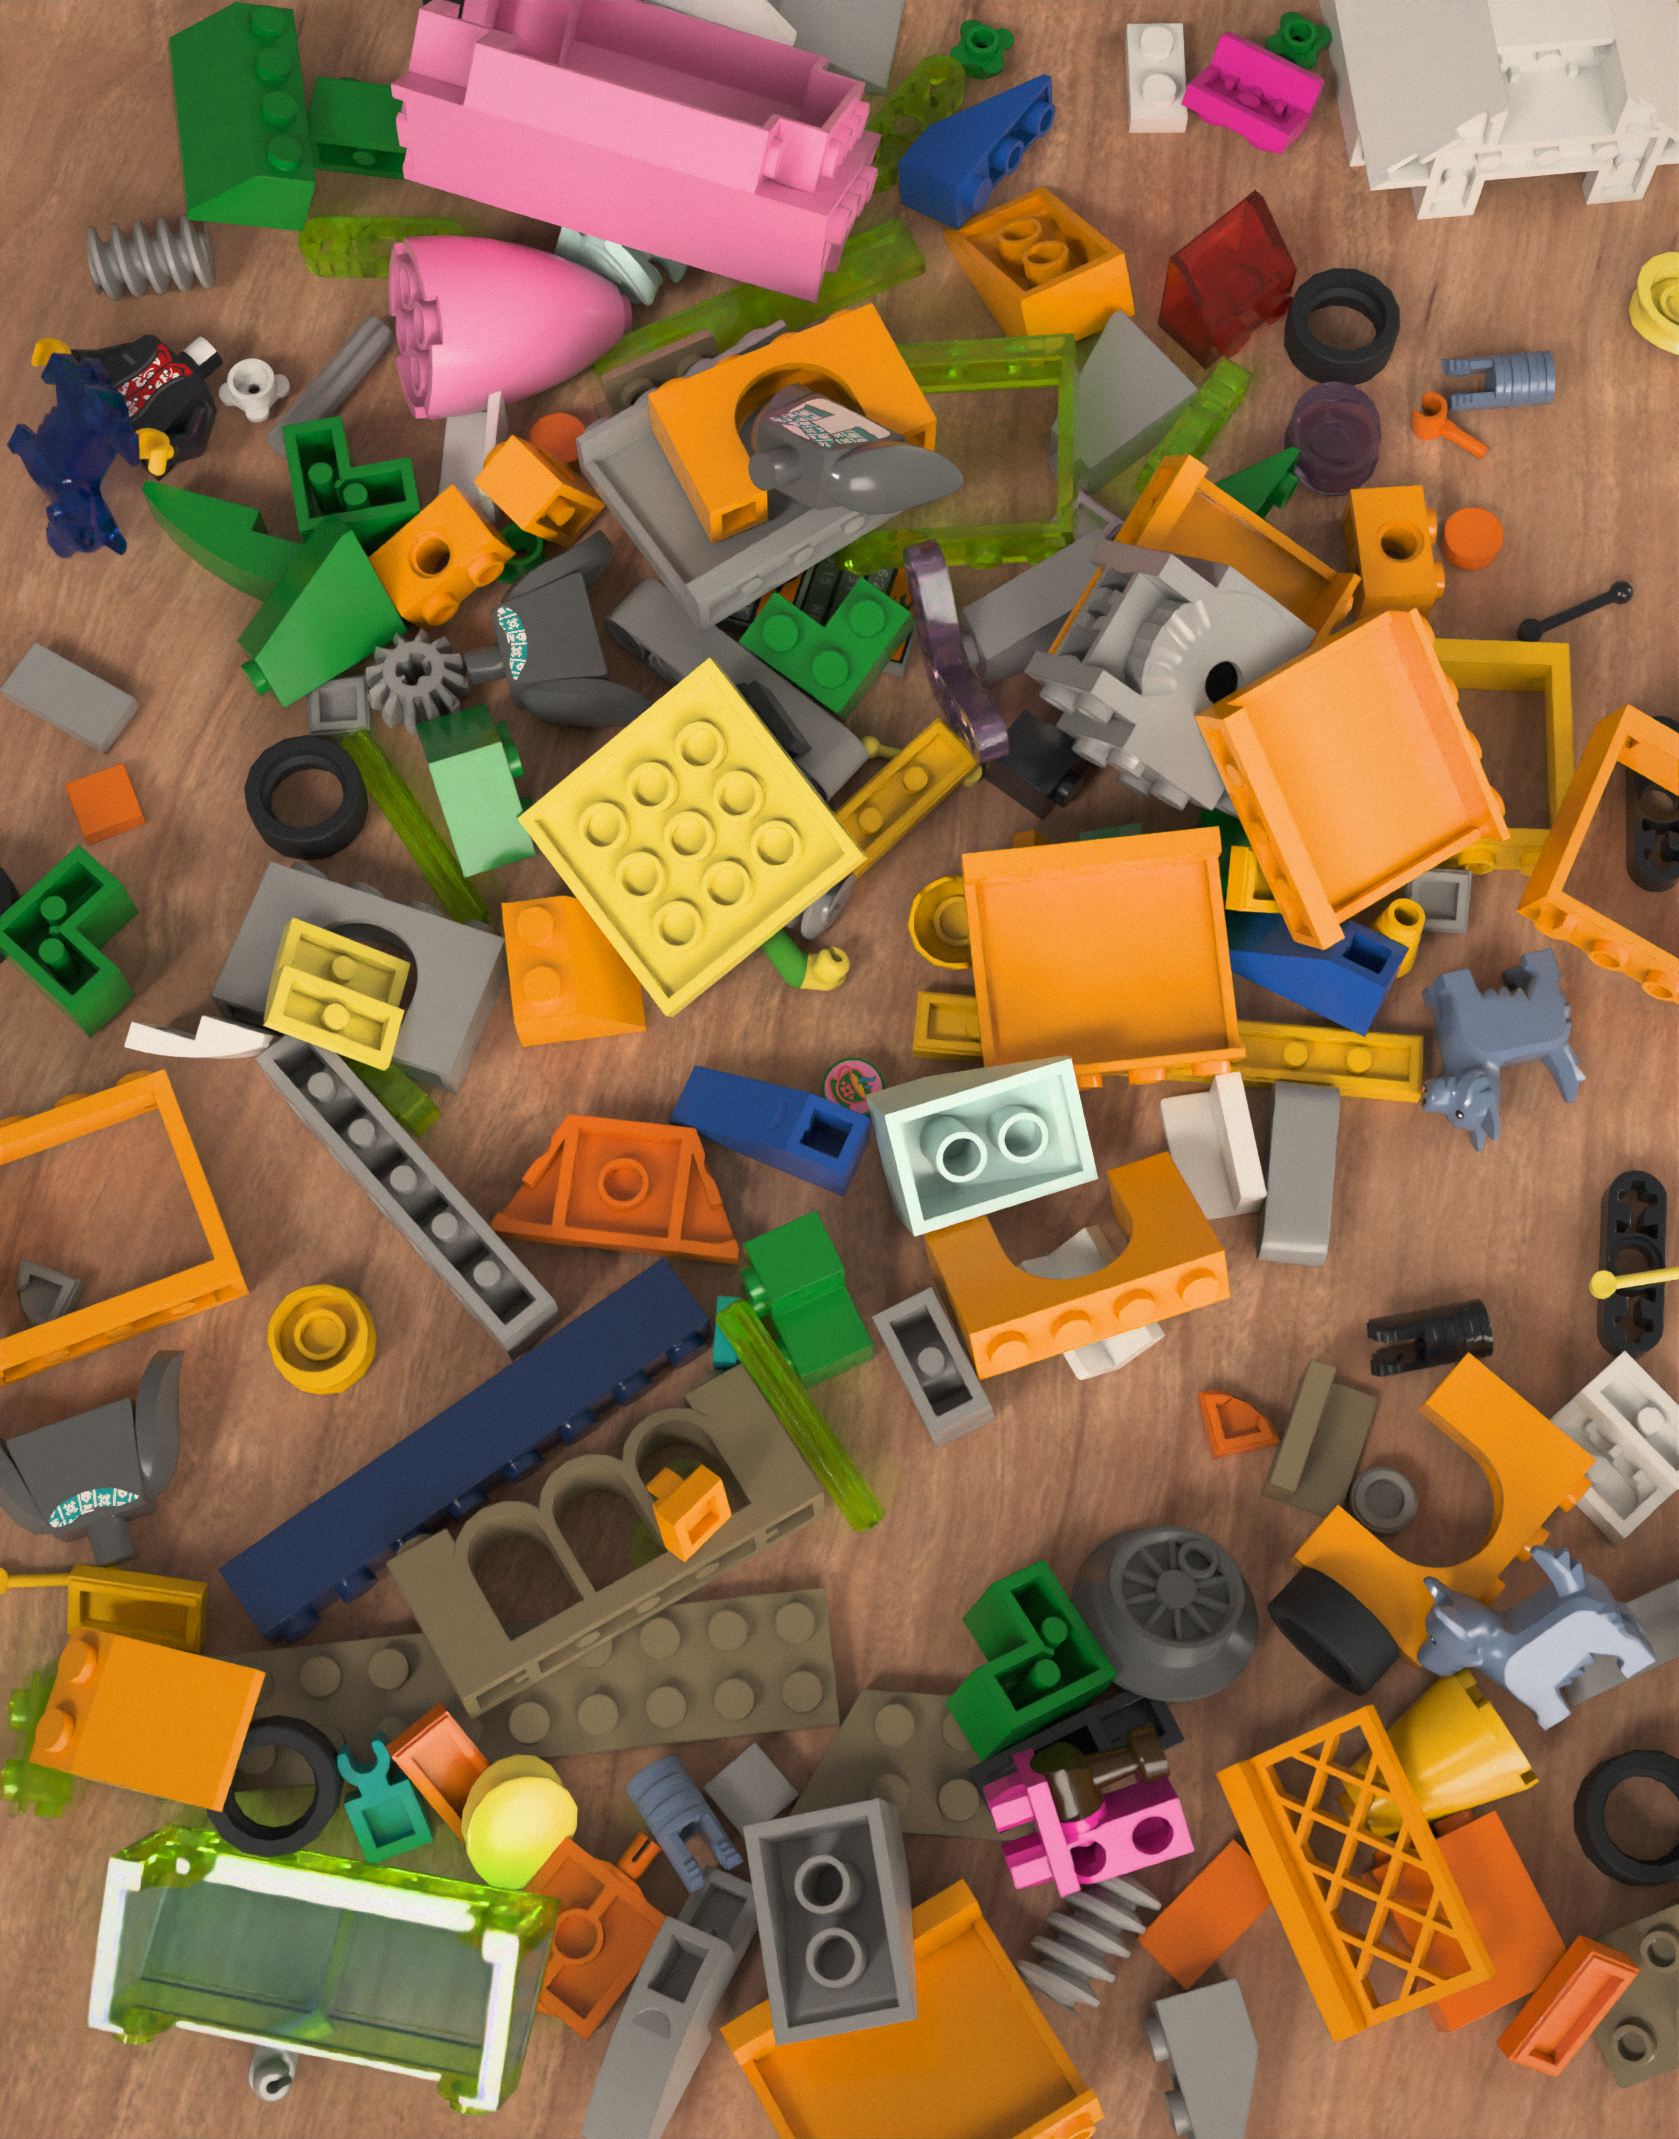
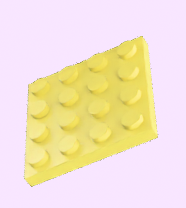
M710 657L517 818L665 1016L674 1017L868 859V856L721 666Z

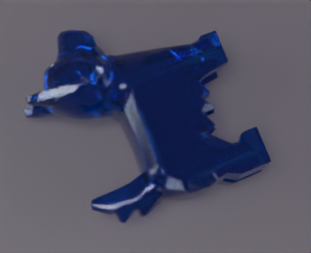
M52 353L41 378L45 384L56 386L57 406H53L50 414L45 415L42 424L38 426L37 434L26 424H17L7 446L13 454L21 457L30 477L51 503L46 507L49 520L48 527L46 528V539L49 546L59 557L70 558L77 551L94 553L104 546L119 555H124L127 549V542L102 496L100 485L118 453L130 466L136 467L140 463L139 436L132 430L125 396L113 387L111 375L100 359L83 356L80 363H78L71 354Z

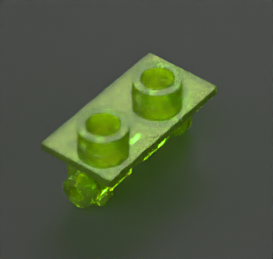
M32 1672L23 1679L22 1689L13 1688L11 1691L7 1714V1729L18 1731L15 1758L4 1759L0 1778V1800L10 1801L8 1818H16L25 1814L26 1803L36 1804L34 1817L63 1818L64 1805L71 1804L73 1775L28 1762L35 1742L36 1727L45 1712L57 1676L49 1677L48 1688H39L40 1672Z

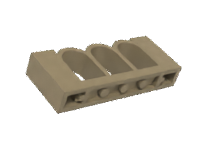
M743 1363L728 1371L724 1369L713 1370L698 1379L692 1386L691 1391L684 1395L686 1408H667L649 1414L632 1429L623 1446L622 1461L602 1454H585L567 1460L552 1472L540 1492L539 1508L522 1501H501L486 1506L466 1521L456 1539V1544L447 1528L435 1535L430 1533L421 1534L403 1544L397 1551V1556L386 1562L397 1588L470 1720L826 1515L825 1497L822 1487ZM674 1445H691L704 1451L716 1463L743 1507L732 1514L686 1562H683L665 1548L652 1507L655 1501L641 1480L642 1472L649 1459L660 1450ZM592 1491H611L624 1497L635 1509L662 1555L596 1592L559 1530L560 1519L567 1506L580 1495ZM510 1537H528L542 1543L552 1554L579 1602L510 1641L476 1581L477 1568L485 1552L497 1542Z

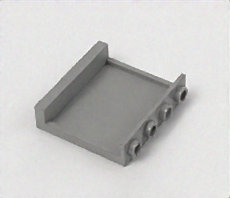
M780 319L765 329L758 328L748 332L739 340L736 346L715 358H705L698 361L682 377L688 378L708 370L725 357L744 355L769 345L775 338L787 333L786 323L783 319ZM659 387L646 391L637 399L634 405L615 416L596 420L586 428L582 435L576 438L580 471L700 633L905 511L867 515L851 511L843 506L822 510L814 509L774 488L767 490V522L711 544L651 428L648 394L658 390ZM763 406L751 414L739 433V437L750 458L754 455L751 449V428L756 415Z

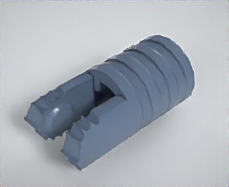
M1550 351L1442 359V372L1445 376L1463 377L1470 374L1485 373L1486 392H1459L1446 397L1447 412L1551 404L1554 399L1556 384L1555 365Z
M670 1755L653 1762L641 1770L628 1783L626 1792L690 1894L705 1885L702 1877L703 1873L698 1862L691 1856L684 1844L699 1833L707 1842L716 1861L725 1870H730L743 1862L742 1857L677 1756Z

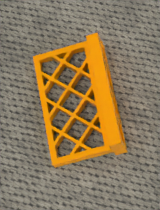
M1373 1704L1362 1707L1216 1773L1334 2043L1354 2036L1369 2027L1489 1980L1497 1975ZM1358 1726L1361 1727L1372 1751L1366 1775L1333 1762L1342 1733ZM1325 1741L1321 1756L1307 1750ZM1293 1757L1316 1768L1306 1802L1285 1792L1274 1764ZM1380 1773H1382L1387 1785L1378 1782ZM1329 1774L1361 1788L1351 1822L1319 1808ZM1374 1794L1397 1805L1403 1819L1397 1842H1393L1363 1828ZM1294 1811L1302 1814L1300 1822H1298ZM1314 1820L1346 1834L1336 1868L1314 1858L1308 1844ZM1411 1839L1418 1852L1409 1849ZM1359 1841L1392 1855L1382 1889L1349 1875ZM1404 1861L1427 1871L1434 1891L1428 1910L1394 1896ZM1324 1878L1332 1881L1330 1889H1328ZM1344 1887L1377 1902L1367 1936L1345 1926L1337 1908ZM1442 1907L1444 1908L1449 1921L1440 1917ZM1389 1908L1423 1924L1413 1957L1379 1942ZM1435 1930L1459 1941L1471 1969L1455 1976H1450L1425 1964ZM1354 1946L1362 1949L1360 1958ZM1374 1955L1408 1971L1400 1997L1383 2005H1380L1368 1979ZM1420 1977L1434 1983L1416 1991Z

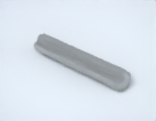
M372 315L366 317L267 435V441L270 444L269 447L276 454L287 460L282 426L329 418L393 342V335L391 333L392 329L385 322Z

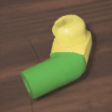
M784 927L760 946L784 981L793 988L822 991L833 990L844 983L850 968L847 954L837 947L831 946L828 950H820L819 953H803Z

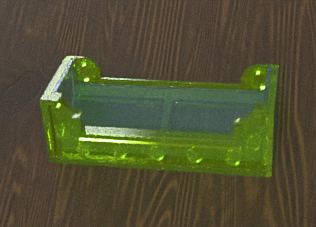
M166 1823L109 1857L87 2027L111 2031L112 2038L122 2043L146 2044L154 2041L156 2034L165 2032L174 2026L438 2081V2094L450 2101L449 2106L452 2110L467 2115H484L491 2111L497 2112L519 2085L556 1932L560 1899L306 1849H300L292 1854L266 1858L241 1852L222 1839L218 1832Z

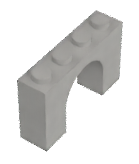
M270 861L211 994L223 1017L283 1034L263 1026L277 952L284 927L292 917L356 942L372 941L387 944L407 955L417 966L418 973L416 991L399 1030L391 1060L399 1076L457 1095L508 972L505 938L501 937L502 935L497 929L486 923L467 920L466 924L463 925L443 918V914L439 910L419 901H409L407 906L387 900L382 892L365 883L354 881L350 882L349 886L327 880L324 873L307 864L295 862L292 863L291 867H287Z

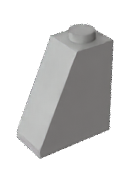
M1121 309L1112 314L1050 432L1047 459L1051 471L1062 484L1066 486L1072 484L1076 490L1079 489L1088 496H1091L1189 423L1193 417L1198 388Z
M1102 529L1088 533L962 609L960 634L955 636L956 648L964 667L967 670L975 668L984 687L1023 673L1036 650L1048 652L1098 568L1089 560L1101 539H1106Z

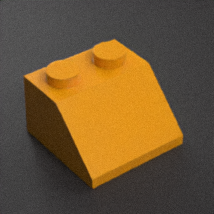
M563 895L501 903L513 1018L522 1047L647 1031L641 982L577 898Z

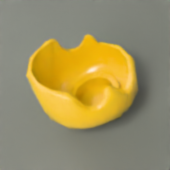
M949 875L940 877L924 886L917 892L912 901L907 923L914 949L931 965L950 971L969 969L972 967L962 876Z

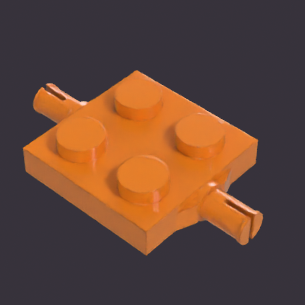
M639 1831L636 1838L615 1865L593 1858L566 1836L477 1950L505 1973L510 1985L516 1992V1995L497 2020L490 2025V2028L497 2035H502L514 2017L519 2014L502 2037L511 2046H514L515 2041L538 2011L560 2018L585 2040L589 2041L638 1976L645 1958L666 1919L665 1915L647 1901L640 1886L636 1883L658 1853L662 1851V1848L651 1841L634 1863L636 1857L650 1841L642 1832Z

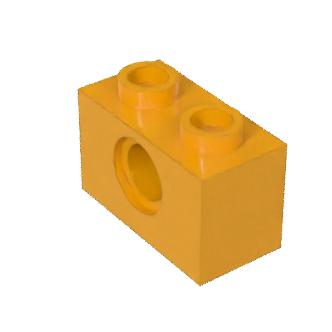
M513 434L507 441L499 443L488 453L483 463L484 469L473 481L522 530L567 548L573 545L606 506L600 496L563 459Z
M451 484L374 552L368 560L399 614L427 632L433 626H439L451 619L457 612L459 603L475 589L493 582L502 573L504 564L516 553L478 503L454 484ZM450 553L447 566L439 573H436V566L440 558Z
M1423 485L1350 489L1341 522L1348 573H1355L1362 578L1352 594L1354 597L1353 613L1355 622L1384 605L1417 607L1418 612L1427 620L1435 599L1442 598L1445 576L1442 562L1433 561L1431 544H1434L1436 541L1437 519L1434 508H1426ZM1384 551H1396L1406 559H1393L1385 554Z

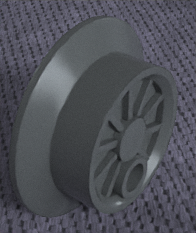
M1163 1525L1133 1529L1115 1535L1101 1543L1089 1554L1081 1565L1072 1588L1071 1602L1118 1674L1113 1682L1136 1695L1164 1702H1188L1209 1697L1220 1692L1237 1679L1245 1669L1255 1649L1258 1636V1614L1252 1592L1230 1555L1218 1543L1198 1531L1181 1526Z

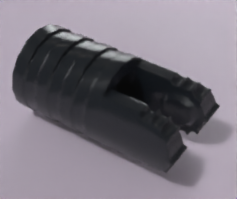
M1479 1298L1369 1319V1322L1366 1323L1368 1338H1372L1377 1343H1393L1396 1340L1404 1341L1410 1339L1415 1341V1343L1391 1347V1349H1384L1372 1354V1360L1370 1361L1372 1376L1385 1377L1457 1363L1468 1352L1476 1359L1490 1357L1493 1354L1492 1328L1486 1308Z

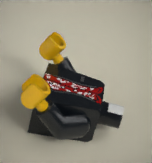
M144 335L134 342L100 349H70L64 342L52 337H44L37 341L31 364L35 367L45 366L42 375L43 380L48 385L57 387L64 382L65 376L72 379L70 385L83 413L130 455L131 461L141 465L158 482L167 475L175 464L200 458L205 453L215 422L217 408L209 387L204 380L223 364L218 352L206 339L199 336L178 355L155 335Z

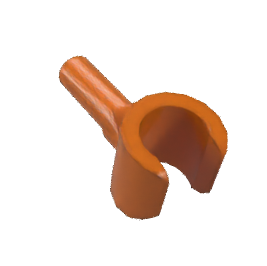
M1435 392L1424 393L1422 395V409L1429 416H1425L1417 410H1412L1411 427L1413 433L1423 440H1434L1441 436L1446 440H1451L1481 460L1489 447L1447 419V401L1443 396Z

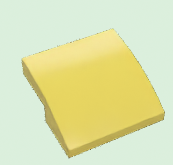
M292 917L284 927L266 1001L263 1026L385 1071L390 1065L404 1010L400 1009L399 1005L411 963Z

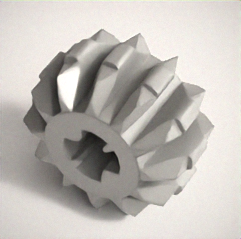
M422 628L417 633L414 641L406 642L405 637L396 632L393 638L395 645L393 650L376 646L374 658L377 665L366 667L365 672L366 683L371 688L367 694L371 708L376 710V712L382 711L384 723L391 729L404 722L407 732L413 737L417 734L416 724L461 711V705L458 700L468 698L470 694L469 681L464 677L468 671L464 657L460 653L453 654L452 644L445 636L431 643L428 633Z

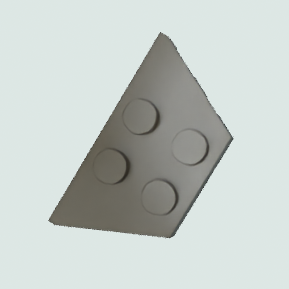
M862 1689L790 1813V1816L880 1798L898 1806L903 1835L1009 1842L1036 1832L1033 1821L1015 1826L1001 1834L997 1831L988 1808L968 1770L981 1763L945 1703L951 1695Z

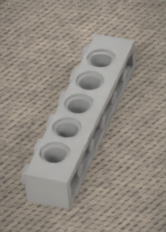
M285 1034L255 1058L272 1088L512 1362L562 1320L557 1304L552 1296L337 1053Z

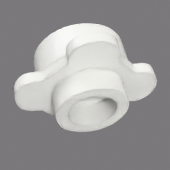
M250 358L238 362L231 368L228 373L227 383H224L219 389V396L224 405H235L243 410L249 421L262 422L270 416V408L277 399L286 397L289 394L290 384L286 376L282 374L274 375L272 368L266 362ZM254 388H260L256 394H252L249 391Z

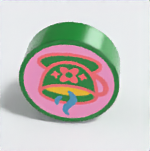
M845 1058L834 1063L826 1071L822 1080L821 1095L822 1098L868 1116L871 1120L865 1095L884 1090L885 1082L879 1069L871 1062L861 1058Z

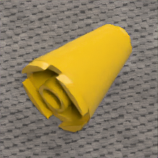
M1467 1667L1457 1671L1452 1676H1440L1386 1731L1427 1822L1527 1790L1539 1782L1490 1701H1487L1481 1695L1475 1685L1477 1682ZM1371 1748L1349 1769L1366 1775L1372 1756ZM1380 1773L1378 1782L1387 1785L1382 1773ZM1340 1779L1346 1791L1335 1798L1351 1822L1361 1788ZM1374 1794L1363 1828L1367 1829L1370 1827L1372 1832L1382 1837L1400 1832L1403 1819L1396 1803Z

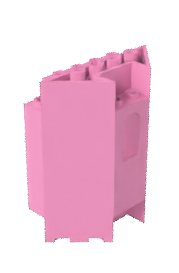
M432 0L419 9L409 71L391 83L393 98L403 101L401 113L398 112L396 117L399 146L407 148L405 161L402 166L404 179L817 304L825 271L836 274L849 232L852 230L856 216L860 217L865 202L869 203L877 178L878 168L873 167L872 163L882 135L865 130L871 106L870 103L861 101L865 82L827 71L830 61L829 57L641 0H465L461 19L458 18L460 5L446 0Z

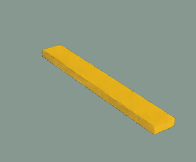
M918 991L912 1057L983 1064L976 997ZM1237 1019L1240 1047H1245L1246 1057L1238 1063L1230 1064L1232 1073L1241 1072L1244 1087L1271 1090L1274 1080L1336 1087L1340 1090V1096L1418 1103L1421 1098L1424 1036L1368 1031L1364 1037L1350 1029ZM1192 1067L1166 1070L1167 1080L1212 1084L1214 1077L1193 1078Z

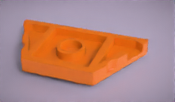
M568 1114L551 1137V1145L543 1156L535 1159L521 1179L523 1184L504 1211L502 1213L497 1212L490 1226L499 1238L731 1265H739L740 1249L723 1208V1202L717 1185L710 1172L696 1128Z

